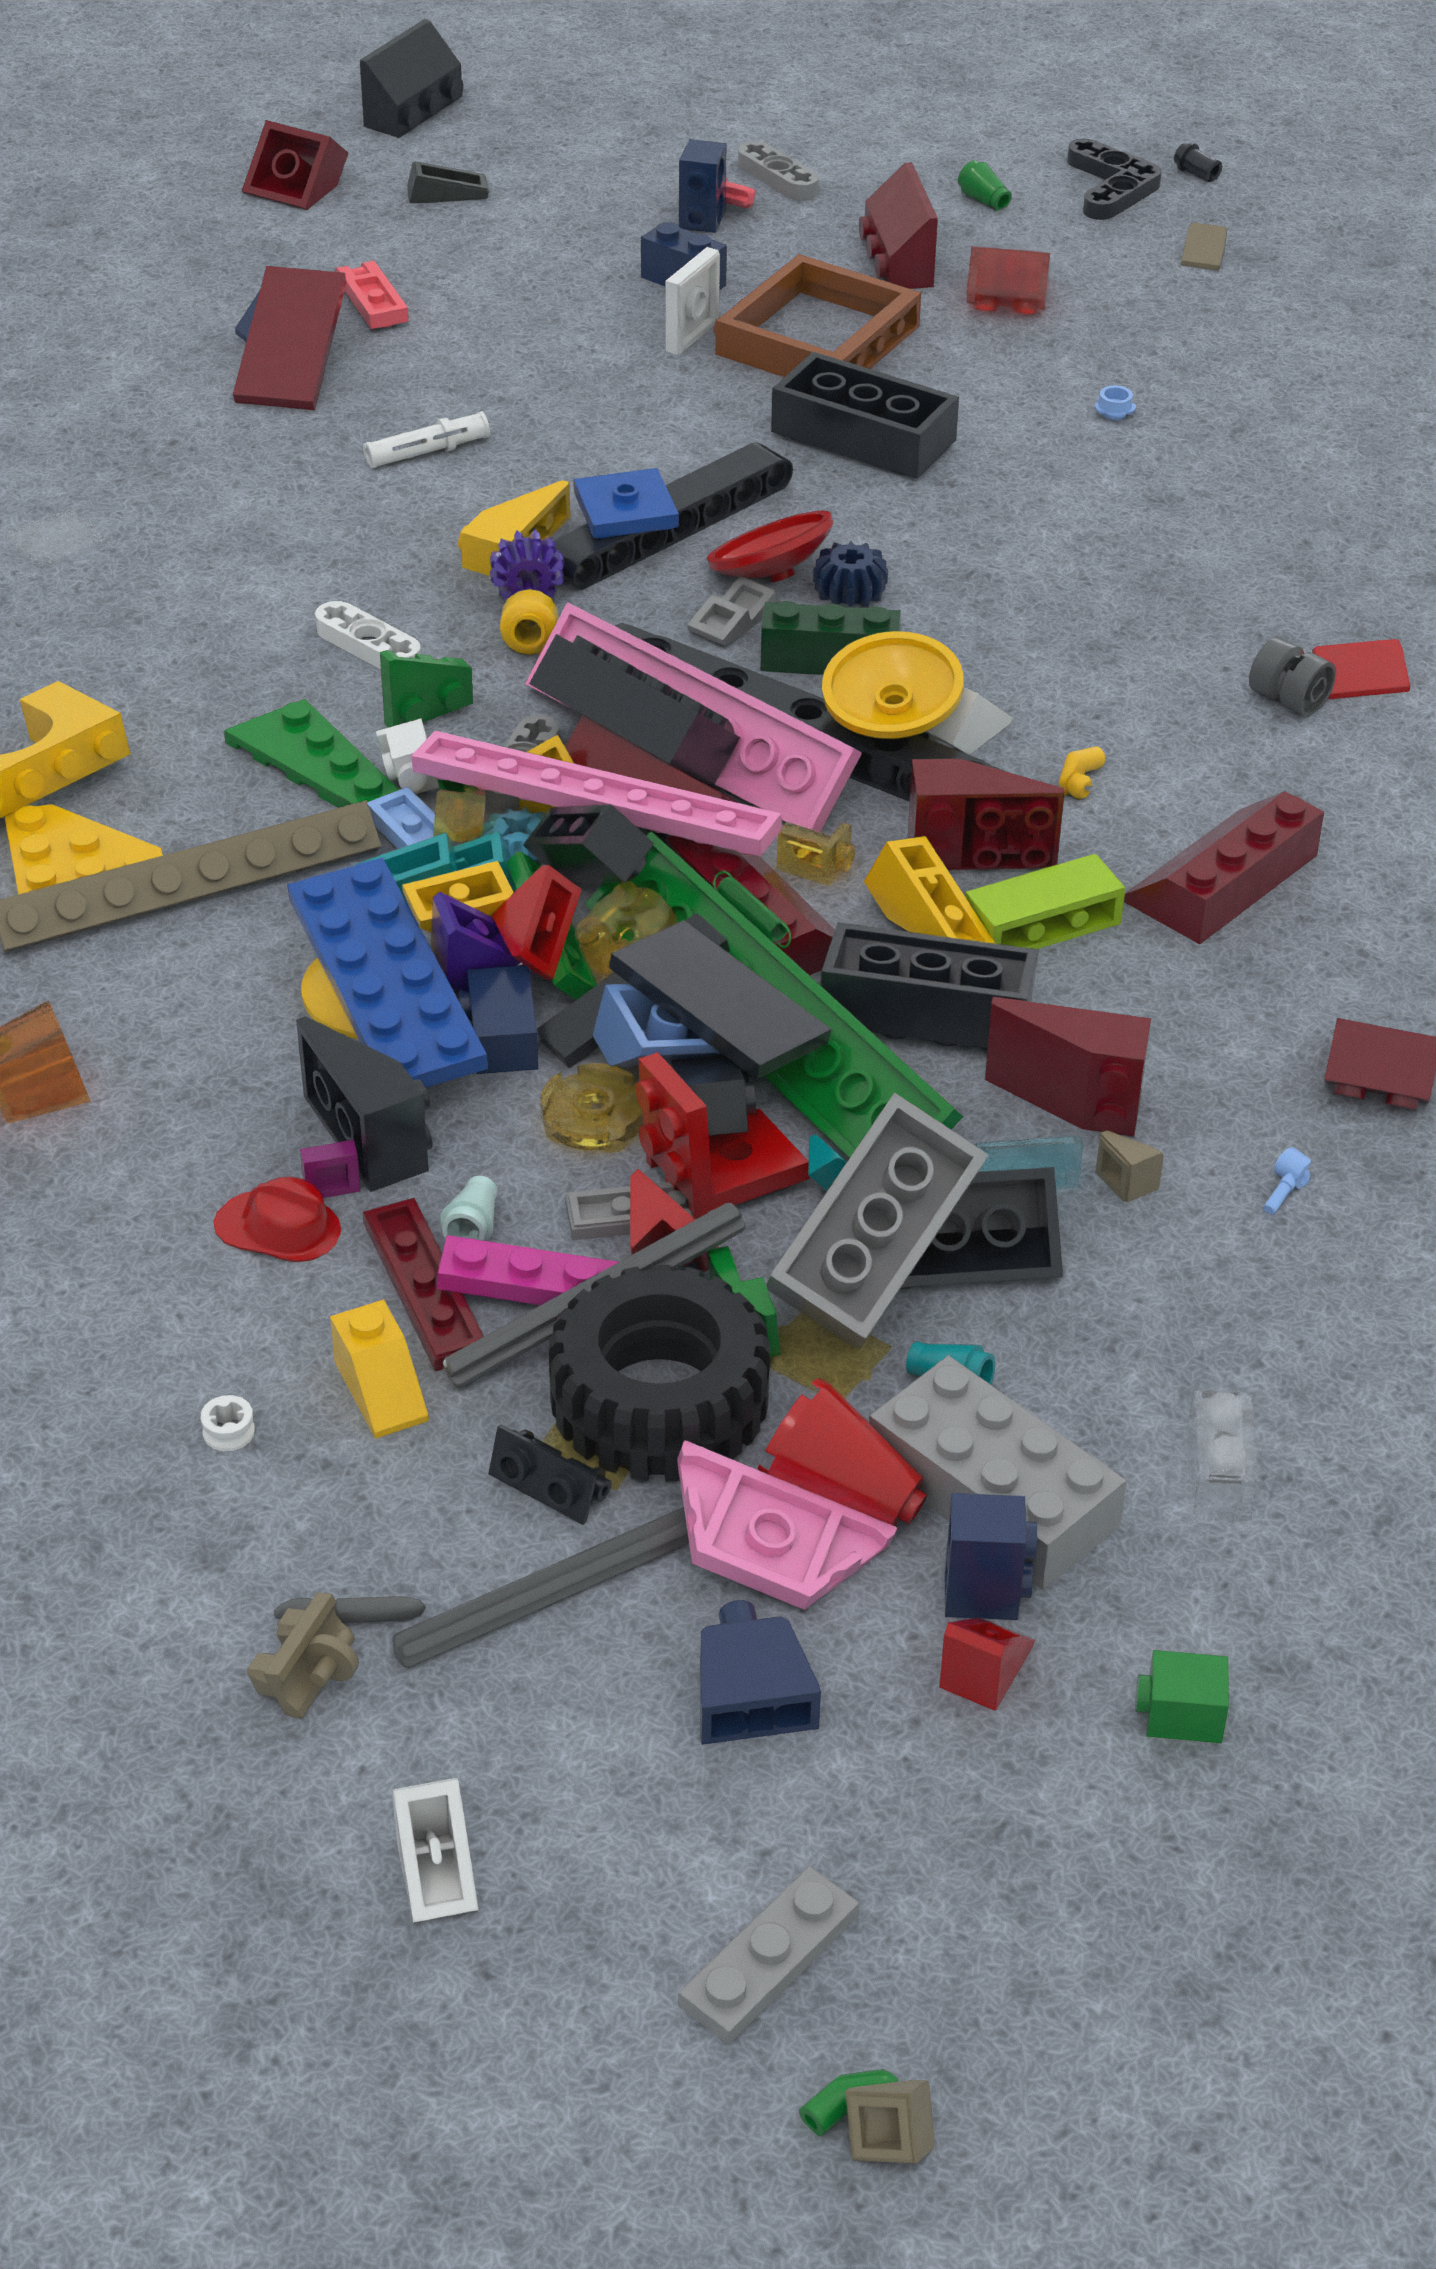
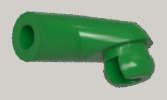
M884 2069L841 2074L799 2109L800 2117L817 2136H822L848 2114L847 2089L898 2082V2078L893 2073Z

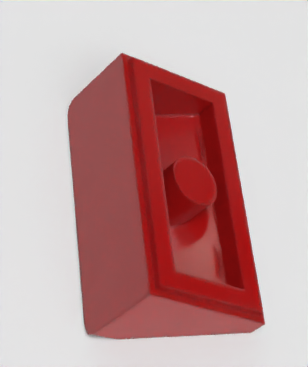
M1398 639L1316 646L1312 650V653L1334 663L1336 667V680L1328 699L1410 691L1404 653Z

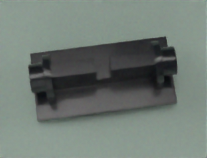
M502 1424L497 1427L488 1474L570 1519L584 1525L587 1522L591 1501L593 1499L603 1501L612 1485L611 1480L605 1478V1471L599 1467L592 1468L573 1457L569 1459L562 1457L560 1450L535 1438L533 1432L527 1429L518 1432Z

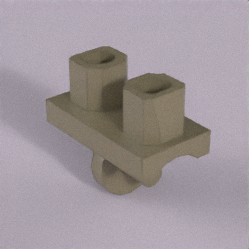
M317 1592L306 1610L288 1608L278 1622L277 1637L282 1644L276 1654L257 1653L247 1668V1675L257 1693L277 1698L285 1715L302 1719L321 1688L327 1684L329 1679L347 1681L353 1677L358 1669L359 1659L351 1648L355 1637L351 1629L338 1618L335 1611L336 1600L333 1594Z

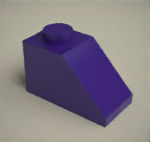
M442 892L433 897L431 947L452 989L468 990V969L510 967L521 963L512 957L493 917Z

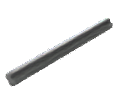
M725 1203L451 1354L443 1361L444 1370L448 1378L457 1388H462L549 1340L553 1335V1325L558 1315L565 1308H568V1302L583 1289L590 1292L591 1284L608 1274L613 1279L621 1276L623 1269L639 1266L640 1271L654 1270V1265H670L671 1270H675L735 1237L746 1228L742 1214L732 1203Z
M684 1507L396 1633L392 1637L396 1657L404 1667L410 1668L688 1544L689 1539Z

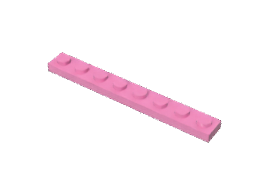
M434 731L411 755L413 772L433 776L440 780H450L474 786L480 790H490L519 797L525 801H535L556 807L612 804L637 827L645 828L655 833H665L690 839L696 843L735 850L741 854L761 857L782 831L781 813L440 731Z

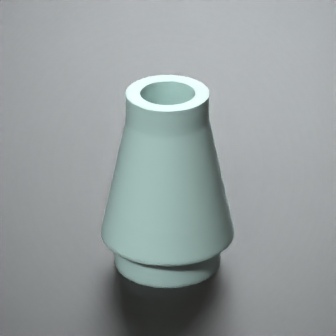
M485 1176L470 1178L464 1189L443 1209L440 1216V1225L445 1239L447 1235L483 1241L490 1239L493 1233L495 1199L498 1193L497 1186L491 1179Z

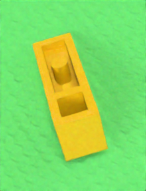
M561 480L483 510L468 525L464 526L460 532L458 547L462 554V568L490 576L492 568L490 564L491 552L499 551L498 544L501 538L511 542L514 541L516 530L523 535V538L529 537L534 529L540 534L541 540L552 537L571 517L570 482Z
M926 836L885 843L864 883L887 919L908 932L996 944Z

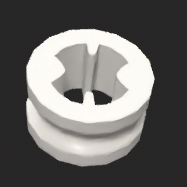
M224 1395L210 1400L203 1407L200 1420L203 1427V1438L207 1445L220 1451H234L243 1448L252 1440L255 1431L253 1409L245 1399L234 1395ZM232 1420H238V1423L235 1424ZM220 1422L224 1425L220 1427L217 1425V1423Z

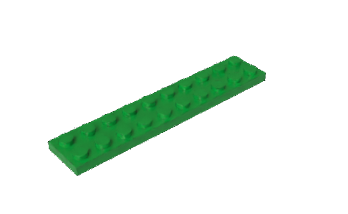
M650 831L647 837L654 844L645 855L647 862L642 871L635 878L625 883H603L585 902V905L627 945L633 944L683 920L686 921L698 913L727 939L731 950L728 952L730 955L831 1028L828 1044L765 1075V1077L849 1158L894 1093L951 1130L963 1118L953 1106L652 831Z

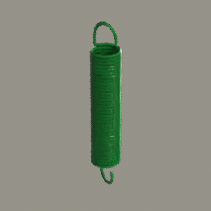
M726 871L719 872L713 880V888L772 942L781 940L788 931L789 942L787 945L782 946L778 943L781 948L788 947L791 941V933L787 924L734 879L731 874ZM722 873L727 874L729 877L724 878L720 882L718 889H716V878Z

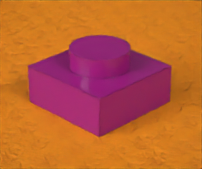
M354 1140L300 1149L302 1177L304 1180L315 1185L323 1198L361 1192L358 1154Z

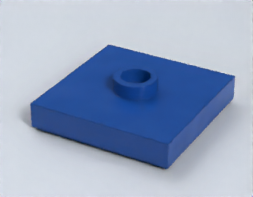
M658 468L573 479L574 494L593 539L679 527V513Z

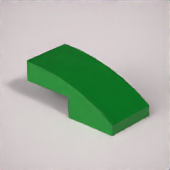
M729 1246L709 1250L707 1257L710 1280L716 1276L732 1286L733 1295L740 1292L753 1304L754 1312L756 1311L762 1317L767 1328V1339L770 1342V1357L781 1355L777 1313L764 1278L760 1277L741 1281Z

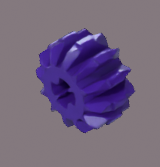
M534 529L529 537L524 538L516 530L514 541L512 542L501 538L498 544L499 551L491 552L490 564L492 568L490 577L494 586H498L499 594L503 600L511 597L518 591L528 589L541 591L545 595L554 598V593L556 592L555 585L563 584V565L565 564L563 554L560 553V550H556L555 541L551 537L541 540L540 534L536 529Z

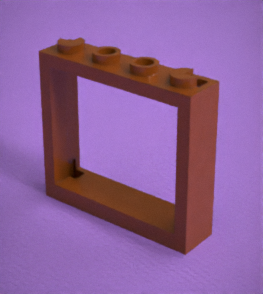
M798 254L716 320L713 333L716 334L715 355L782 377L789 374L812 352L871 369L920 326L921 292ZM799 293L874 316L833 352L759 328L761 324Z

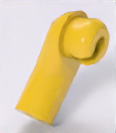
M1093 746L1067 754L1058 781L1059 787L1064 788L1065 796L1070 794L1073 798L1081 800L1089 795L1090 791L1086 790L1085 787L1092 786V780L1085 773L1103 767L1105 753L1100 747Z

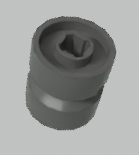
M1278 636L1271 638L1263 645L1256 655L1249 673V686L1251 690L1271 700H1280L1283 706L1306 717L1311 716L1322 708L1329 698L1336 680V667L1334 663L1314 653H1304L1302 647Z

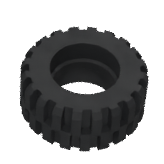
M654 1265V1270L640 1271L639 1266L623 1269L621 1276L612 1279L608 1274L594 1281L591 1284L590 1292L585 1289L581 1290L568 1302V1308H565L558 1315L553 1325V1335L549 1338L550 1403L552 1415L556 1418L557 1428L562 1437L568 1442L573 1441V1449L587 1461L594 1457L599 1458V1467L605 1471L617 1475L620 1469L630 1471L631 1479L648 1481L649 1475H665V1482L678 1481L680 1477L677 1459L684 1440L727 1458L734 1459L742 1453V1443L748 1446L753 1442L760 1432V1423L766 1419L770 1368V1342L767 1339L766 1325L762 1317L756 1311L754 1312L753 1304L740 1292L733 1295L732 1286L716 1276L709 1280L704 1278V1274L700 1270L686 1267L684 1272L671 1270L670 1265ZM663 1359L685 1363L701 1372L677 1382L647 1383L631 1379L618 1371L638 1362Z

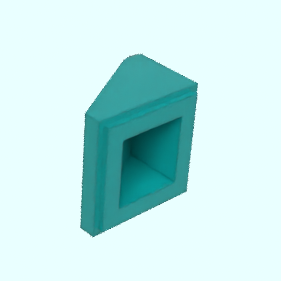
M814 1134L809 1137L808 1176L828 1191V1187L835 1181L847 1161Z

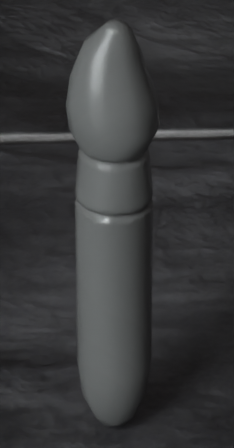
M404 1596L337 1598L335 1604L336 1614L342 1623L400 1621L420 1616L426 1609L421 1600ZM300 1597L283 1602L274 1610V1616L276 1619H281L288 1608L306 1610L312 1599Z

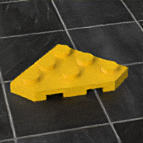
M53 804L24 806L4 816L18 895L163 856L162 850L158 846Z

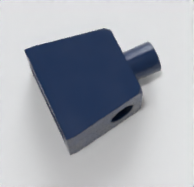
M735 1600L725 1604L719 1610L720 1624L706 1626L701 1630V1744L819 1729L820 1686L789 1620L781 1616L757 1619L754 1605L746 1600Z

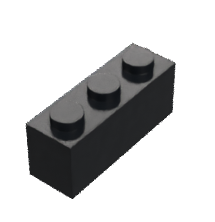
M612 804L551 807L524 842L523 846L544 865L551 866L573 883H625L635 878L645 867L647 862L645 855L654 843Z

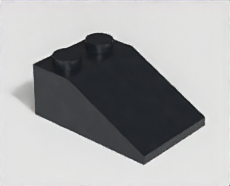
M306 1016L296 1019L304 1098L336 1143L354 1140L358 1154L359 1177L368 1190L373 1192L428 1172L427 1150L432 1149L433 1142L425 1122V1111L430 1109V1100L421 1080H413L401 1062Z

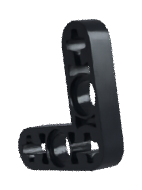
M1075 139L1069 143L1067 159L1069 165L1105 179V181L1084 194L1083 213L1089 218L1095 220L1113 218L1160 188L1162 169L1152 162L1092 139Z

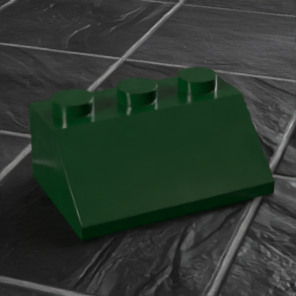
M791 601L765 602L761 627L760 671L823 675L831 659L850 643L877 633L900 631L901 610H888L878 606L855 608L842 607L837 604L805 605L796 604Z

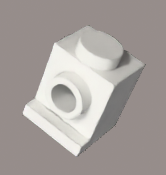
M422 719L376 731L389 781L398 780L401 789L409 787L415 794L439 788L437 778L413 772L411 755L427 739Z

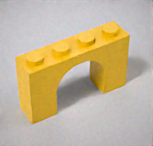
M60 681L21 698L20 703L29 738L35 744L15 752L0 754V818L130 755L121 713Z

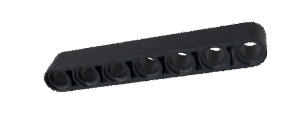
M750 443L666 485L679 513V527L593 539L588 524H585L555 540L556 550H560V553L563 554L565 563L563 565L564 581L578 590H584L785 489L792 478L793 464L787 458L761 443Z

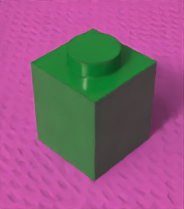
M1153 1650L1149 1675L1138 1674L1135 1696V1712L1147 1713L1146 1737L1222 1743L1229 1708L1228 1656Z

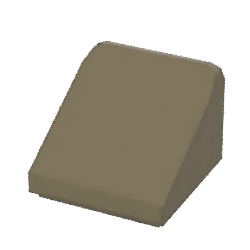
M1191 223L1187 232L1181 266L1219 271L1225 253L1227 228L1210 224Z
M1104 1131L1100 1133L1095 1173L1123 1202H1130L1159 1189L1164 1155L1154 1147L1110 1131Z
M908 2080L852 2087L846 2090L852 2160L918 2163L933 2150L935 2140L929 2081Z

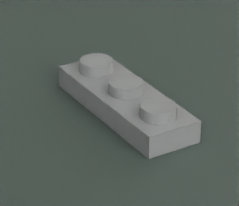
M808 1866L678 1992V2006L729 2045L859 1916L860 1903L815 1869Z

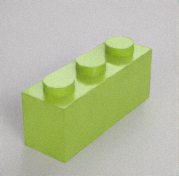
M1095 853L966 891L965 897L996 944L1039 949L1121 924L1125 886Z

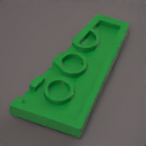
M306 699L288 703L282 708L224 730L226 744L236 750L242 747L251 752L253 759L267 767L272 764L286 772V778L297 785L306 784L318 791V797L337 808L366 800L370 802L399 790Z

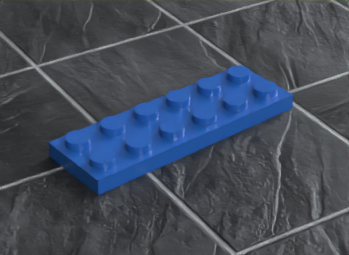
M383 857L287 884L289 900L360 1043L401 1062L413 1080H421L425 1088L488 1069L487 1053Z

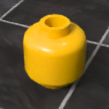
M531 589L518 591L509 597L502 608L499 625L501 637L507 646L520 654L533 655L541 653L559 619L556 605L549 596L541 591Z

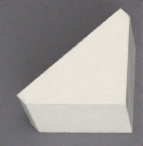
M458 1778L393 1789L397 1846L413 1923L479 1910Z

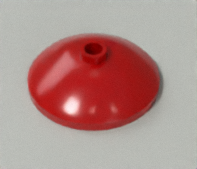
M824 510L801 513L750 530L713 550L707 556L709 567L722 575L736 578L757 579L770 577L771 582L787 579L796 573L794 567L811 557L829 535L834 523L831 513Z

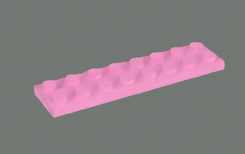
M567 602L525 683L526 685L549 696L529 684L556 634L572 643L577 635L581 636L608 653L617 656L644 673L651 675L729 719L725 729L741 738L715 785L761 809L781 813L783 821L814 837L819 835L862 754L860 751Z

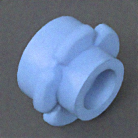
M1107 386L1100 391V397L1097 403H1095V409L1107 419H1124L1126 415H1131L1135 411L1136 405L1132 403L1133 393L1123 386Z

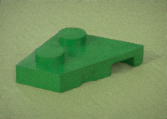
M389 650L380 652L384 724L388 728L417 719H422V722L473 704L472 667L463 659L452 657L434 659L431 655L415 654L414 658L398 657L393 651Z

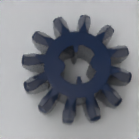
M852 541L846 545L836 542L833 543L832 548L820 550L819 558L816 559V566L813 568V582H815V590L819 592V599L831 600L832 604L837 605L841 603L847 604L848 607L859 604L865 608H868L870 601H881L882 592L885 591V584L888 583L887 561L882 559V551L870 549L868 543L855 545Z

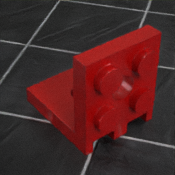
M657 1052L638 1059L640 1081L635 1084V1093L643 1112L644 1125L639 1127V1139L646 1153V1161L651 1168L659 1166L665 1173V1182H669L673 1187V1191H681L689 1200V1210L695 1219L725 1203L737 1205L810 1179L808 1176L809 1161L760 1108L756 1109V1114L747 1115L748 1132L709 1135L707 1106Z

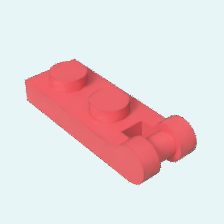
M374 260L363 262L361 267L350 269L349 266L335 268V272L345 273L347 280L345 293L370 329L390 327L394 324L409 322L408 307Z

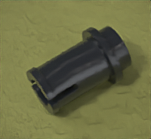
M1195 143L1181 144L1174 155V162L1180 171L1188 170L1203 178L1206 182L1216 180L1222 171V162L1200 151L1199 146Z

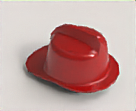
M291 1176L278 1177L266 1183H261L250 1192L241 1193L231 1198L216 1212L213 1220L215 1233L225 1244L238 1249L267 1254L278 1259L293 1262L311 1261L327 1254L336 1245L342 1231L339 1218L325 1205L323 1196L315 1185L304 1179Z

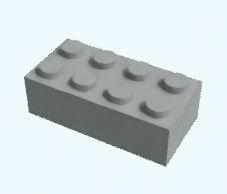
M894 1093L771 1273L766 1285L768 1291L850 1346L860 1350L982 1168L989 1154Z
M949 1355L869 1415V1423L924 1478L920 1490L928 1495L925 1504L949 1521L951 1493L1025 1496L1026 1521L1037 1522L1036 1559L1025 1558V1561H1032L1033 1584L1041 1590H1044L1121 1525L1127 1480Z

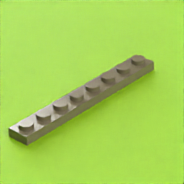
M367 800L0 899V945L2 951L6 953L378 850L381 847V843Z

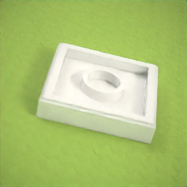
M706 247L666 280L667 352L676 355L683 353L710 330L719 318V250Z

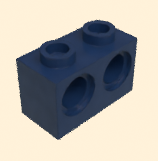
M689 139L679 159L680 228L716 233L726 212L727 143Z

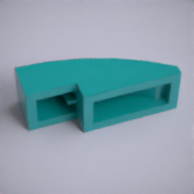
M500 831L457 846H453L446 832L362 861L368 862L383 857L405 900L406 898L402 892L403 884L495 861L499 862L512 890H517L507 866V861L512 856Z

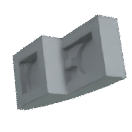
M738 577L722 598L713 594L708 598L687 624L688 631L723 646L731 644L763 620L765 602H779L777 592L748 578Z

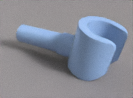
M1294 1147L1286 1149L1275 1163L1274 1172L1282 1177V1179L1263 1206V1210L1272 1215L1276 1213L1285 1198L1295 1187L1301 1189L1310 1181L1308 1168L1310 1167L1311 1160Z

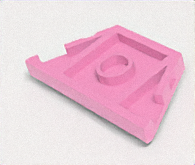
M684 1440L677 1463L691 1560L694 1565L805 1610L884 1551L893 1540L897 1530L896 1526Z

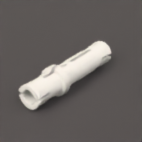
M483 411L453 420L445 417L438 419L435 425L404 432L374 442H366L363 444L364 455L369 466L374 469L377 466L410 459L441 449H445L446 452L456 449V445L489 437L490 428ZM457 429L461 430V433L455 434L437 440L433 439V436L443 434ZM417 440L421 441L419 445L397 451L392 450L395 446Z

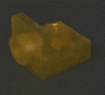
M465 786L464 792L438 791L436 794L433 837L446 832L450 840L456 842H468L482 837L486 800L485 790H480L473 786Z
M786 822L782 827V831L778 834L776 869L829 886L840 871L847 872L853 863L856 849L855 845L851 844L852 825L842 822L830 836Z

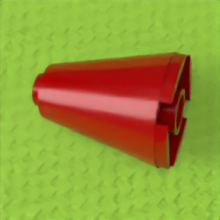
M822 1378L815 1379L811 1385L818 1393L812 1400L801 1394L770 1440L765 1450L775 1457L770 1469L768 1470L759 1464L757 1470L893 1526H896L900 1520L910 1525L928 1496L920 1490L924 1478L830 1383Z

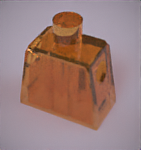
M49 1001L0 1026V1108L7 1123L91 1102Z

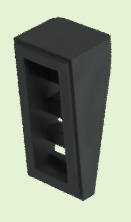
M417 161L412 162L407 184L409 203H433L488 198L486 176L482 173Z

